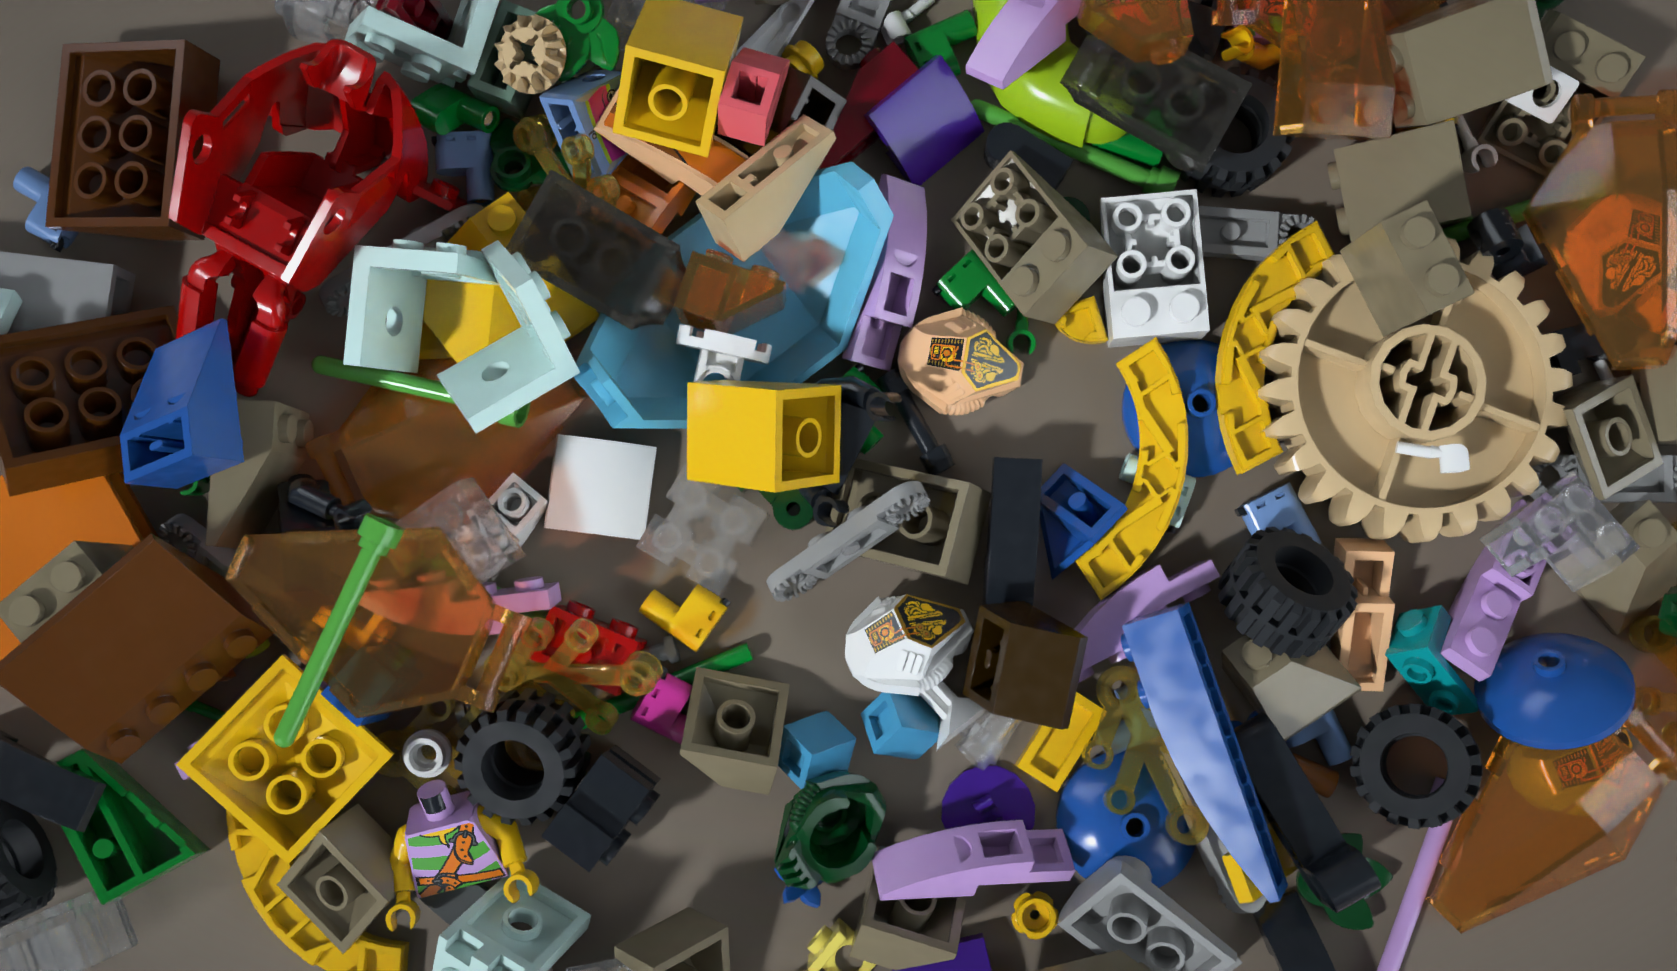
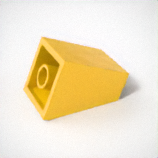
M646 0L625 46L612 132L708 158L718 123V102L731 62L736 57L744 17L683 0Z
M737 380L687 382V480L773 493L840 483L842 385Z

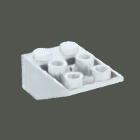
M1197 189L1101 198V236L1118 256L1103 272V298L1108 348L1144 345L1157 337L1160 343L1202 339L1210 331Z

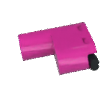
M660 666L659 669H656L632 711L630 720L681 744L687 715L681 713V710L689 698L692 685L667 673V668Z

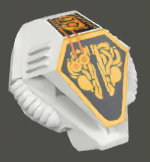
M908 594L896 597L887 596L885 598H879L878 596L849 627L846 634L845 659L852 676L864 686L884 693L919 696L920 693L933 689L934 686H937L946 678L953 668V656L966 651L974 630L963 609Z

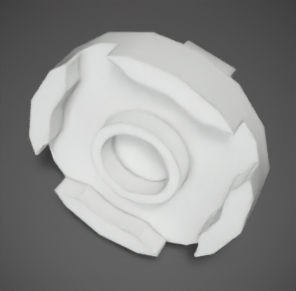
M679 325L676 344L700 350L693 382L703 381L711 373H719L726 380L740 381L744 361L769 364L772 345L758 344L757 350H755L757 340L705 329L704 332L697 331L695 337L692 336L694 327Z

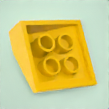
M509 192L469 218L447 242L467 246V250L481 251L484 247L499 240L511 255L518 251L526 261L531 272L536 270L547 286L551 297L545 301L551 312L554 310L558 312L571 335L564 340L565 342L598 319L599 313L538 227ZM427 279L423 321L456 363L521 327L500 285Z
M283 654L176 765L284 862L289 864L395 753L364 725L357 727L321 695L324 690L321 686L294 743L286 748L277 746L274 742L275 731L304 672L286 654Z

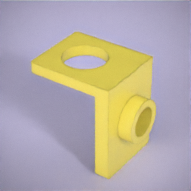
M840 918L837 919L830 929L824 925L807 946V949L811 951L808 955L807 970L820 971L823 968L825 971H842L835 962V956L841 947L852 945L855 931ZM863 961L861 967L856 971H871L876 964Z

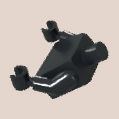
M854 376L821 379L816 383L842 385L840 483L798 489L800 494L813 507L815 521L822 526L837 528V524L832 521L830 516L832 508L847 514L849 505L844 500L832 498L831 492L836 495L839 494L875 421H895L896 418L888 415L885 410L886 401L901 402V395L898 393L881 392L878 388Z
M297 474L290 477L288 481L277 485L284 592L318 590L326 596L333 594L337 601L343 585L341 584V576L335 573L334 520L342 534H355L363 521V515L370 513L372 507L364 499H358L343 506L339 497L330 494L328 481L324 479L315 480L308 474ZM358 604L355 613L364 607Z

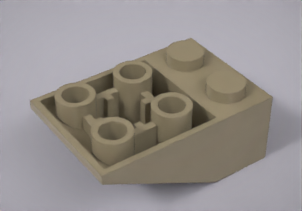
M1549 9L1541 21V28L1550 66L1578 80V88L1553 123H1547L1505 100L1495 103L1476 140L1481 144L1491 145L1498 153L1559 184L1646 56L1561 12ZM1555 80L1548 85L1534 89L1532 98L1537 106H1545L1555 100L1559 91Z
M1012 150L1008 152L951 219L1022 315L1055 324L1118 257L1095 227Z

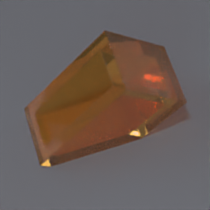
M1082 0L1077 15L1079 26L1135 63L1151 61L1154 65H1163L1174 62L1185 55L1194 35L1187 0Z

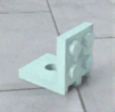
M461 0L448 41L371 6H367L349 25L345 41L373 55L376 63H382L383 60H387L401 66L400 72L413 80L427 83L430 79L437 83H444L454 87L456 81L461 83L466 79L467 73L470 75L475 74L499 0Z
M393 239V248L355 245L343 364L418 373L427 279L499 285L482 251L467 250V246L437 242L436 248L424 247V243L402 239Z
M499 240L484 247L481 251L521 327L437 374L445 390L475 433L480 432L580 373L564 341L571 336L558 312L556 310L551 312L545 301L551 295L544 281L536 270L531 272L526 261L518 251L511 255Z
M509 871L508 876L502 877L439 935L432 971H548L588 929L591 914L539 884L537 892L530 896L527 891V885L522 880L516 881V886L520 892V900L516 903H511L505 897L503 890L505 882L511 877ZM524 922L533 929L526 931L517 930L510 924Z

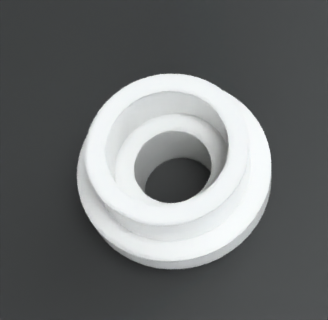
M419 730L405 742L402 753L403 761L408 770L416 776L423 778L438 776L451 762V743L444 734L437 730ZM423 745H430L435 749V759H427L423 756L421 751Z

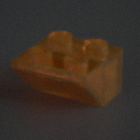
M707 249L705 255L692 251L673 307L682 324L703 331L710 329L734 334L783 310L787 301L786 282L778 280L780 276L778 272L764 266L752 265L751 270L733 265L734 259L731 256L716 250Z

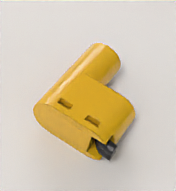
M698 583L681 607L654 589L645 599L638 612L691 650L697 652L725 614L731 601L726 598L722 600L721 597L701 583Z

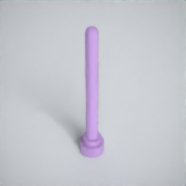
M1436 776L1430 793L1437 790L1445 779ZM1452 820L1442 826L1428 827L1377 971H1399L1451 828Z

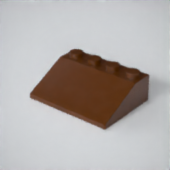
M185 39L63 44L45 227L55 230L164 241L205 240V236L198 235L169 219L168 215L183 119L191 109L210 113L217 105L220 59ZM203 135L196 141L193 150V160L198 157L202 150Z
M174 305L0 335V468L9 497L123 472L120 433L155 349L176 339L178 316Z
M151 533L0 661V686L84 749L122 764L272 636L274 632L254 595Z

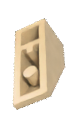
M803 114L695 202L715 243L742 262H745L779 234L835 142L836 136L834 131Z

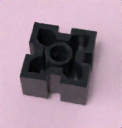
M615 745L609 751L607 750L601 754L581 781L577 790L568 802L564 804L541 837L588 872L599 861L608 866L632 835L625 829L629 821L637 826L659 798L660 794L653 789L661 778Z

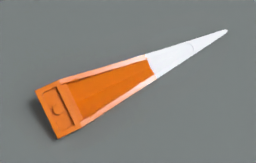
M789 0L782 4L737 50L736 56L746 47L780 57L815 0ZM627 154L606 180L594 179L577 204L595 218L651 250L674 216L683 215L696 191L680 180L671 184Z

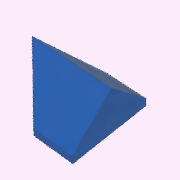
M1065 463L1041 486L1040 524L1052 580L1095 545L1128 510L1124 503Z

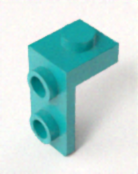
M1442 605L1399 613L1385 656L1427 706L1435 707L1450 715L1477 712V698L1441 654L1452 619Z

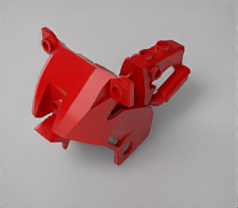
M331 39L327 43L315 42L275 57L245 74L210 113L191 109L183 119L168 218L194 233L214 241L217 252L196 260L191 265L188 275L182 278L176 339L214 322L218 291L216 280L221 276H229L230 273H233L231 286L234 288L227 323L236 392L243 396L253 397L257 395L259 388L265 386L287 332L290 319H294L299 315L305 305L306 295L301 292H307L317 287L327 278L355 245L388 211L396 195L409 203L421 197L449 212L467 205V201L458 196L460 190L454 185L434 178L431 184L427 182V141L421 123L406 93L394 77L386 71L376 80L373 90L370 89L376 68L375 57L345 40ZM244 100L245 103L239 108V110H238V111L229 119V121L223 126V121H224V120L233 112V110ZM268 115L272 117L273 129L285 136L305 129L314 131L336 130L341 133L334 151L327 152L325 158L312 152H261L244 183L240 182L261 141ZM203 135L202 150L198 157L193 160L194 146L198 138ZM384 157L388 159L364 179L357 176V174L378 166Z

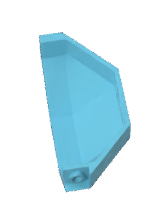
M852 161L817 170L780 233L745 262H742L715 243L701 213H699L620 273L576 361L580 373L574 376L575 380L598 406L612 428L687 429V382H693L700 350L676 344L679 325L694 327L692 336L695 337L697 331L704 332L705 329L757 340L755 350H757L758 344L772 345L769 364L744 361L740 381L803 383L845 351L894 217L874 178ZM711 373L703 381L726 380V378L719 373Z

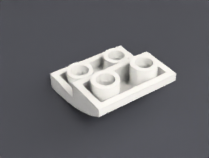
M557 434L544 528L644 540L657 447Z

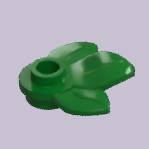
M557 0L556 4L542 7L535 13L553 22L564 37L567 55L564 70L558 79L560 82H566L574 77L586 65L588 59L601 68L610 71L615 70L620 54V39L617 29L604 18L602 0ZM577 1H582L586 7L583 17L575 19L572 15V6Z

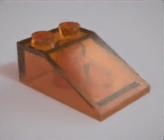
M1284 0L1273 136L1344 140L1391 138L1396 87L1380 1Z

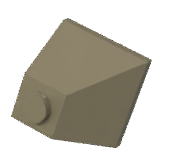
M1633 375L1582 383L1554 399L1555 403L1565 406L1562 409L1568 426H1564V430L1596 501L1609 498L1664 464Z
M1650 500L1620 503L1555 558L1551 564L1613 635H1618L1667 593L1671 587L1677 584V531Z
M1245 634L1222 650V669L1255 711L1258 714L1263 712L1270 718L1284 741H1287L1361 691L1362 688L1326 645L1310 657L1302 655L1300 658H1290L1286 653L1280 656L1271 653L1269 648L1265 646L1262 648L1252 642L1253 639Z
M696 667L680 755L722 787L769 795L778 768L790 684Z
M357 803L318 832L277 884L343 954L351 948L395 897L393 870L390 863L391 837Z
M880 845L878 850H881L886 847ZM873 868L859 912L849 956L895 971L954 960L958 951L967 896L880 901Z

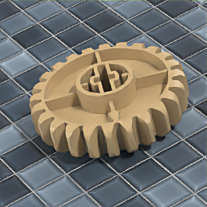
M1447 238L1459 261L1460 248L1457 241ZM1480 250L1459 261L1475 292L1474 294L1383 337L1341 254L1332 255L1323 261L1322 273L1315 279H1302L1294 286L1296 299L1289 304L1290 309L1277 312L1270 320L1277 326L1278 330L1274 340L1279 344L1270 345L1259 352V358L1264 361L1262 364L1266 366L1265 374L1274 378L1273 382L1258 389V397L1268 402L1269 409H1274L1276 419L1272 420L1262 431H1265L1266 437L1284 441L1287 450L1277 458L1274 468L1280 476L1302 470L1306 478L1299 487L1298 497L1304 504L1321 502L1332 497L1328 508L1329 521L1336 526H1348L1361 521L1365 535L1371 539H1389L1399 533L1404 541L1420 543L1432 541L1437 537L1438 533L1446 537L1468 535L1476 529L1477 521L1501 520L1511 511L1510 497L1531 495L1540 485L1539 479L1532 466L1553 463L1560 453L1556 442L1545 435V432L1568 426L1562 409L1565 406L1553 402V393L1572 387L1573 379L1571 372L1565 369L1551 368L1549 358L1561 353L1567 347L1561 334L1541 335L1537 326L1547 318L1550 309L1544 300H1535L1524 306L1521 304L1517 297L1524 288L1525 278L1516 270L1495 280L1491 277L1494 267L1493 256H1483ZM1390 350H1392L1388 364L1383 363ZM1401 441L1426 446L1462 444L1469 452L1470 469L1459 473L1441 474L1439 458L1428 459L1395 453L1396 443Z

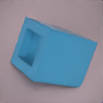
M882 692L861 713L874 754L918 759L938 741L939 715L920 695L913 696Z
M823 711L784 725L778 766L802 790L807 784L805 780L835 771H848L857 738L829 711Z

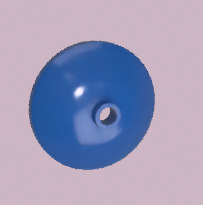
M1200 339L1173 341L1162 345L1179 381L1185 404L1188 424L1186 474L1200 478L1211 476L1230 468L1233 465L1225 448L1216 408L1215 373L1219 344ZM1126 384L1122 397V420L1131 444L1139 453L1140 433L1133 398ZM1195 396L1205 399L1207 404L1205 412H1198L1194 409L1192 401Z
M1566 633L1535 634L1522 637L1504 645L1492 675L1480 682L1475 679L1474 694L1477 698L1478 710L1485 722L1493 730L1518 744L1548 750L1579 748L1608 737L1626 722L1633 710L1636 699L1635 682L1632 672L1627 663L1615 651L1595 640Z
M1127 749L1109 758L1106 753H1101L1082 764L1066 782L1057 805L1056 829H1063L1075 870L1083 878L1087 879L1110 859L1126 855L1143 861L1150 868L1152 874L1151 882L1160 888L1174 879L1189 862L1194 853L1196 843L1171 787L1174 785L1171 778L1166 773L1167 769H1163L1162 764L1164 762L1159 757L1147 752ZM1132 818H1139L1142 823L1141 830L1137 834H1128L1126 830L1127 822Z

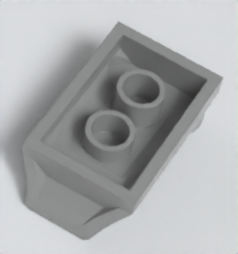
M1116 856L1107 861L1075 889L1059 914L1057 925L1095 954L1099 955L1122 950L1136 962L1144 963L1151 971H1233L1243 963L1233 949L1151 882L1152 874L1150 868L1136 857Z

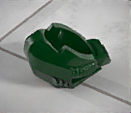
M835 771L805 780L807 783L805 787L785 805L774 862L787 887L792 886L810 890L820 880L828 884L840 882L861 872L872 860L877 848L875 841L886 814V801L877 785L862 775L848 771Z

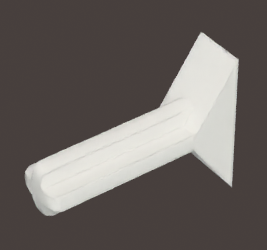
M943 681L934 686L933 689L919 694L940 716L937 750L986 711V709L969 698L957 697Z

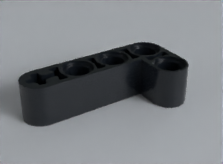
M1261 712L1234 728L1261 809L1316 898L1335 913H1339L1381 888L1379 878L1363 854L1354 846L1346 843L1270 718Z

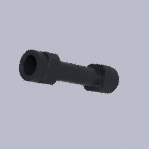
M899 367L878 378L876 381L883 392H895L901 395V402L894 403L923 454L919 459L928 474L938 475L954 466L955 463L945 443L939 446L909 392L910 389L901 377Z

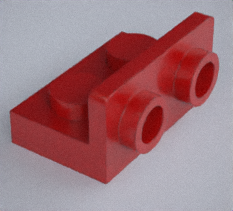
M569 600L567 606L555 605L549 609L529 659L612 695H621L639 650H643L647 644V640L636 636L639 628L616 618H612L610 624L593 617L596 612L595 609L574 600Z

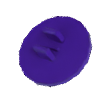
M978 765L964 770L949 784L942 799L941 820L945 830L973 824L1009 820H1023L1025 829L1032 830L1035 825V804L1029 788L1017 774L997 765Z

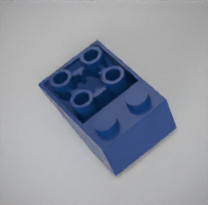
M220 318L155 349L120 433L125 484L178 489L244 462L243 440L240 430L227 319Z

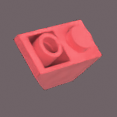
M746 47L738 53L731 62L718 102L717 134L765 146L790 66L789 59Z

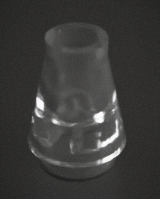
M988 711L960 732L962 738L955 745L972 764L984 771L990 763L996 765L1021 720L994 715Z

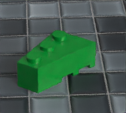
M81 749L56 762L61 766L78 769L107 784L85 832L75 831L61 825L101 905L122 899L211 850L115 761L89 750Z

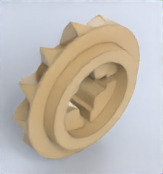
M536 14L531 16L518 15L517 21L513 24L503 26L505 33L501 41L494 44L498 50V61L494 65L503 75L502 82L518 92L526 94L541 93L552 87L564 70L567 55L565 40L559 28L547 18ZM522 42L534 46L531 52L539 66L522 61L525 56L521 50Z

